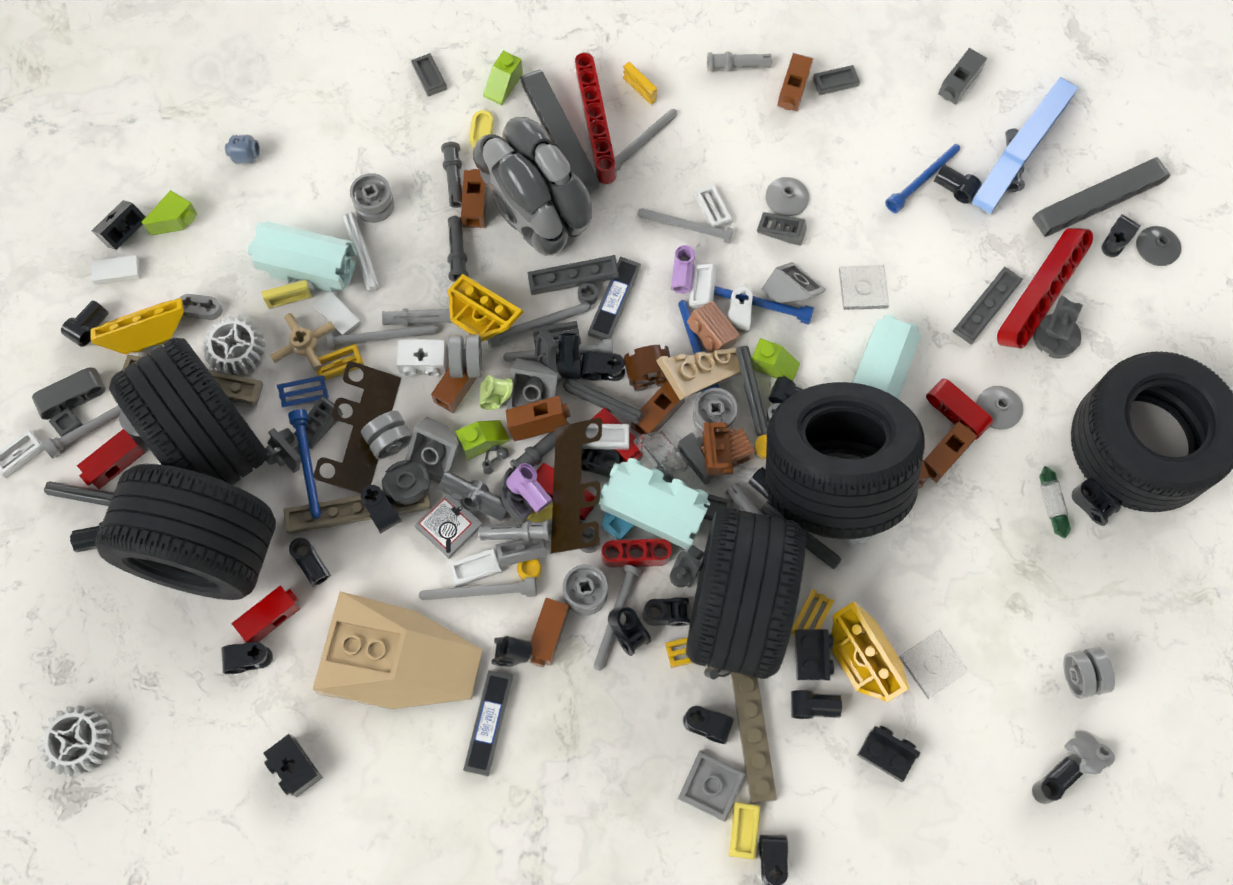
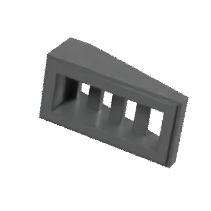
M763 212L757 233L801 246L807 230L806 220ZM769 221H772L771 227H770V228H766L767 225H768V222H769ZM777 223L780 224L779 230H776Z
M322 396L308 413L309 421L305 430L314 435L312 439L307 436L308 446L311 449L337 422L332 417L334 403L325 396ZM338 407V414L342 416L343 413L341 409ZM326 408L331 411L329 415L324 412ZM320 415L325 421L321 422L317 417ZM314 423L320 428L316 430L310 425Z
M691 432L678 442L677 452L699 479L707 485L710 483L712 475H706L705 457L695 435Z

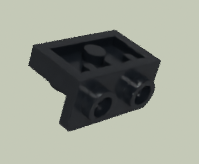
M795 629L796 680L829 681L830 675L834 674L833 659H830L829 649H833V636L829 634L828 629Z
M874 726L870 729L857 756L898 781L904 782L915 759L921 753L915 749L916 745L905 739L901 741L894 737V733L884 726Z

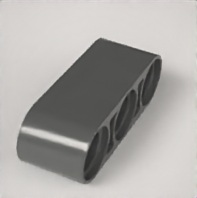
M90 367L35 392L32 395V400L41 419L48 420L54 418L67 407L72 410L99 397L106 389L97 369Z

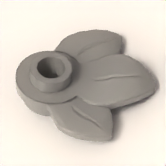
M1076 731V738L1069 740L1064 746L1067 750L1082 758L1079 770L1085 774H1100L1104 768L1111 766L1115 761V756L1111 749L1100 744L1093 736L1086 732Z

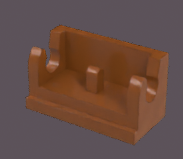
M704 422L702 436L706 475L733 474L729 427H727V423Z

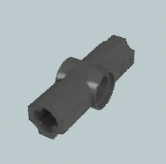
M446 471L438 485V490L459 500L461 506L467 511L477 512L479 510L501 522L504 520L507 510L503 505L501 497L489 492L486 484L478 480L469 482L449 471Z

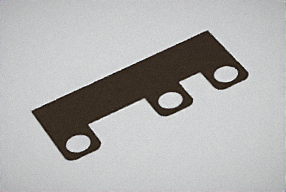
M353 361L347 363L343 381L364 389L360 403L345 398L336 399L332 411L333 419L353 425L343 462L325 457L319 458L314 471V478L316 480L361 493L366 486L371 485L378 459L375 458L370 445L363 438L361 430L376 417L392 411L401 377ZM357 367L363 371L362 380L355 382L349 378L348 373L351 368ZM341 404H349L352 407L353 413L349 418H343L338 414L337 410ZM325 463H329L335 468V474L331 478H324L320 474V467Z
M601 418L556 427L551 554L594 547L599 542V523L594 521L579 524L580 508L595 506L600 501V483L598 481L581 484L582 445L597 442L602 437ZM592 423L597 424V435L593 438H588L586 436L587 427ZM588 487H594L597 492L595 499L591 502H587L584 499V492ZM592 527L595 530V537L591 542L586 543L582 537L583 532L586 528Z

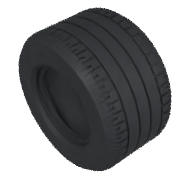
M185 338L169 339L163 343V347L162 345L158 346L150 352L151 355H144L137 360L138 363H132L124 368V371L121 370L111 378L109 385L110 393L161 465L191 470L233 485L241 480V476L245 477L253 471L252 468L257 469L265 462L267 450Z
M1152 351L1126 358L1113 366L1081 400L1075 411L1071 425V447L1077 465H1079V469H1081L1082 474H1084L1087 480L1091 479L1098 482L1107 493L1113 496L1125 508L1128 507V509L1143 512H1163L1180 508L1223 480L1233 469V391L1229 389L1230 387L1226 385V382H1223V379L1218 374L1216 375L1206 365L1182 354ZM1133 401L1151 403L1170 413L1184 430L1188 441V455L1168 457L1147 448L1138 439L1131 425L1130 410Z
M849 382L824 383L795 393L776 408L767 428L765 485L770 501L784 518L798 523L803 530L822 537L859 539L893 528L909 514L917 499L925 448V436L921 423L913 411L898 398L881 389L864 384ZM825 454H847L861 457L862 459H839L826 456Z
M139 464L124 471L121 475L96 536L95 545L100 557L106 562L142 579L199 596L223 600H240L252 593L256 586L276 528V519L271 508L265 502L232 484L178 467L161 464Z
M730 507L722 508L714 513L703 555V564L700 569L688 631L686 655L692 663L760 679H767L779 671L794 623L804 568L806 536L798 523L792 520H783L757 513L753 514L743 510L737 512V509Z

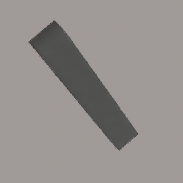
M539 69L520 76L523 89L543 128L550 135L553 145L561 150L570 163L572 171L581 179L588 192L600 188L598 177L543 71Z
M1155 157L1040 210L1032 217V220L1043 236L1047 237L1162 184L1171 174L1160 159Z

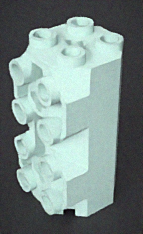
M269 221L257 224L255 238L248 246V254L252 255V262L256 269L268 271L272 278L286 282L298 281L300 279L307 280L312 283L315 289L327 292L343 290L345 286L349 285L355 270V262H351L352 256L356 257L357 253L354 242Z
M884 315L883 319H877L852 383L872 386L899 398L921 335L918 333L919 327L913 323L899 321L892 315Z
M629 458L627 462L615 463L609 475L611 476L608 482L609 485L604 484L600 492V501L598 503L601 505L600 509L689 550L710 506V502L707 500L709 495L703 490H693L687 487L679 479H673L671 483L665 482L662 479L664 474L661 471L643 467L636 459Z

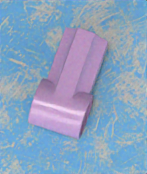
M688 245L679 246L675 251L671 290L681 294L691 291L695 252ZM687 257L689 260L681 261L679 258Z
M521 463L507 478L506 484L513 493L521 494L533 510L538 513L549 505L552 499L536 480V470L528 463Z

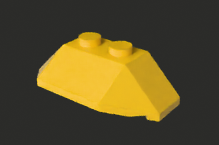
M464 274L448 289L450 321L470 335L480 334L481 342L507 331L524 313L517 306Z
M178 298L174 301L162 302L106 322L100 327H94L91 329V341L95 345L125 355L132 352H141L146 347L152 345H161L172 338L184 313L183 301L181 298Z
M855 601L833 614L831 631L833 649L831 650L856 691L889 702L910 689L903 663L874 618Z

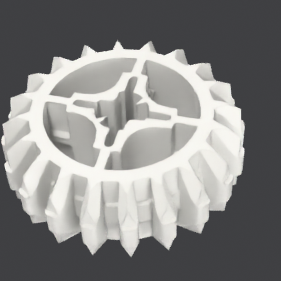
M229 316L226 322L220 318L221 324L219 325L212 323L213 330H206L208 337L202 338L204 345L201 346L204 353L203 357L208 362L210 368L215 369L216 372H224L230 375L233 372L235 376H239L240 371L247 374V368L255 369L254 363L262 362L260 355L265 354L263 347L266 346V342L263 339L264 334L259 330L257 324L252 323L248 318L243 320L240 316L236 320ZM243 334H246L251 337L250 343H246V341L243 340ZM218 349L224 352L226 355L225 359L218 357Z
M77 705L76 709L68 706L66 712L57 711V719L53 717L48 718L51 725L49 727H41L46 734L45 736L38 737L39 741L44 742V744L37 748L40 752H45L40 759L44 762L48 761L47 768L55 769L54 772L57 774L65 773V776L71 777L74 772L76 775H83L84 769L92 771L93 762L96 764L102 763L99 758L100 754H108V751L104 750V746L112 744L110 740L105 739L112 732L109 729H105L109 723L107 720H101L103 715L99 712L95 713L91 707L85 709L84 706ZM78 721L77 724H73L71 729H69L68 731H63L68 725ZM89 726L92 730V742L88 739ZM67 737H75L76 739H78V741L82 742L83 744H75L72 742V740L67 739ZM58 740L61 741L60 751H58ZM87 750L83 756L72 761L73 757L76 758L79 752Z

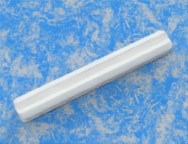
M350 212L345 214L343 218L350 240L354 242L357 250L356 258L368 291L377 290L379 285L355 214Z

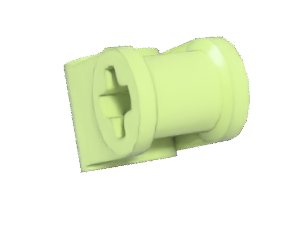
M487 375L485 380L480 383L479 406L486 410L500 408L511 396L513 388L512 379L506 378L503 380Z

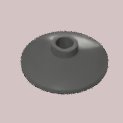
M1148 227L1137 237L1136 247L1138 253L1150 264L1156 266L1170 265L1180 256L1181 243L1178 237L1165 227Z

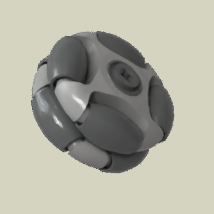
M514 117L507 122L503 129L502 137L496 134H487L476 142L473 149V160L476 167L480 170L486 187L492 193L493 200L500 214L540 254L553 256L560 253L565 248L568 237H577L588 228L592 219V203L587 188L572 171L566 157L559 148L553 145L550 135L538 122L527 117Z

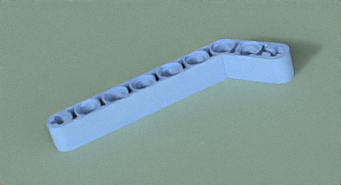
M1062 77L1056 81L1005 149L974 197L972 204L989 214L993 212L1019 170L1077 92L1078 86Z

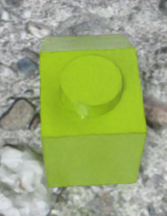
M503 50L492 66L483 96L497 104L503 105L520 80V76L523 75L522 59Z
M170 190L141 223L150 235L184 230L191 224L197 212L191 202Z
M760 338L752 356L754 371L776 379L778 377H785L794 381L800 363L781 345Z
M500 420L476 421L455 431L467 460L486 453L495 445L501 446L510 441Z

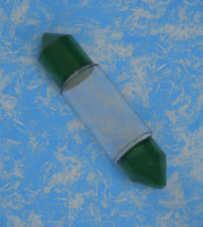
M1044 466L1039 479L1048 517L1051 519L1054 534L1065 539L1071 531V526L1061 485L1057 479L1056 472Z

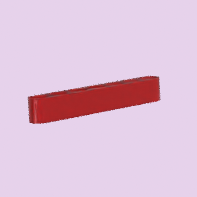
M582 52L575 58L576 76L596 175L600 183L610 184L616 179V165L593 56L590 53Z
M1067 228L1063 232L997 333V342L1000 346L1022 349L1027 345L1091 247L1093 233L1090 229Z

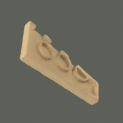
M737 348L715 350L712 353L697 352L695 355L679 354L669 358L668 356H661L657 360L658 365L680 401L741 374L736 354Z

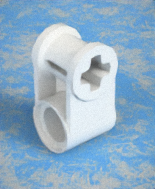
M739 286L733 290L727 319L735 329L749 331L753 294L744 286ZM744 290L748 299H744L743 303H739L740 301L736 298V294H740Z

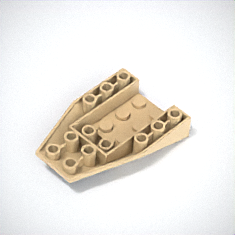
M340 591L313 690L319 695L387 709L471 700L483 649L417 611Z

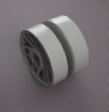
M374 173L361 175L353 181L350 187V197L356 214L362 220L371 223L387 219L394 209V199L388 181L383 176Z
M480 334L467 335L466 344H464L462 335H450L448 354L451 378H463L465 368H467L469 378L481 377L482 346Z
M710 388L703 391L697 397L693 411V423L698 432L702 434L704 422H726L727 427L732 429L738 410L735 398L731 393L721 388Z
M399 411L384 413L370 421L361 430L363 438L370 445V449L376 459L390 457L410 444L412 433L408 426L404 425L405 421Z
M579 565L572 568L566 574L563 581L565 603L569 605L571 611L579 615H592L600 611L605 605L608 596V583L604 573L592 565ZM589 588V590H590V591H584V593L581 592V589L584 590V589Z
M1094 647L1084 651L1065 654L1063 660L1064 674L1068 686L1075 697L1081 699L1094 696L1095 694L1109 693L1114 690V670L1108 655L1102 648Z

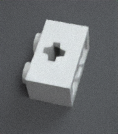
M398 340L397 367L400 374L408 377H413L417 374L437 377L440 374L446 373L447 347L445 340Z

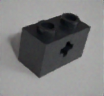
M122 200L91 231L107 247L117 250L143 225L141 222L146 216L132 202Z
M291 734L286 735L263 752L267 758L264 764L272 774L277 773L281 779L278 784L286 795L291 794L298 797L323 778L299 742ZM289 762L294 763L293 772L287 771L289 769Z

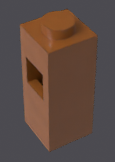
M796 53L792 54L777 106L786 110L798 111L813 58Z
M479 169L464 170L461 207L463 228H485L487 187Z
M448 368L431 393L433 402L454 413L478 377L469 378L467 368H465L463 378H451Z
M667 380L640 409L643 418L639 424L631 422V428L649 442L684 404L685 399L679 400Z
M560 395L505 410L507 426L514 442L556 431V427L568 425L567 418L571 417L568 404H563Z
M958 422L924 459L928 475L934 482L937 483L977 438L970 427Z
M545 598L531 638V664L539 667H544L545 664L551 666L570 611L568 604Z

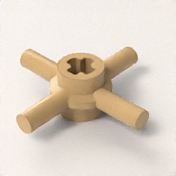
M292 313L286 314L284 319L292 331L289 336V345L271 354L272 360L276 363L286 356L296 353L306 356L314 371L320 370L322 365L315 354L317 339L335 330L336 328L330 321L311 331L300 327Z

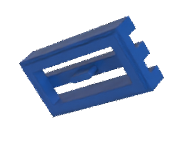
M324 375L277 384L282 408L317 401L322 396L329 398ZM317 381L321 383V385L284 392V388ZM319 390L323 392L321 395L286 401V397Z

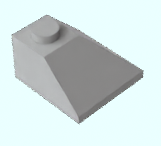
M793 262L776 267L761 288L766 293L767 298L778 303L810 299L824 293L826 290Z
M516 358L511 367L510 378L513 382V388L507 402V409L555 397L558 374L540 362Z
M426 417L414 427L405 460H412V462L417 464L418 462L423 464L428 470L430 479L440 483L445 472H451L459 443L447 425Z

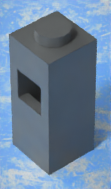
M969 47L944 79L938 95L956 105L982 71L987 57Z

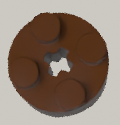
M660 345L644 346L635 349V354L630 357L629 353L624 355L623 359L629 385L634 387V391L646 390L648 385L657 384V387H662L667 381L657 360L661 356L671 357L668 346L665 345L664 349H661Z

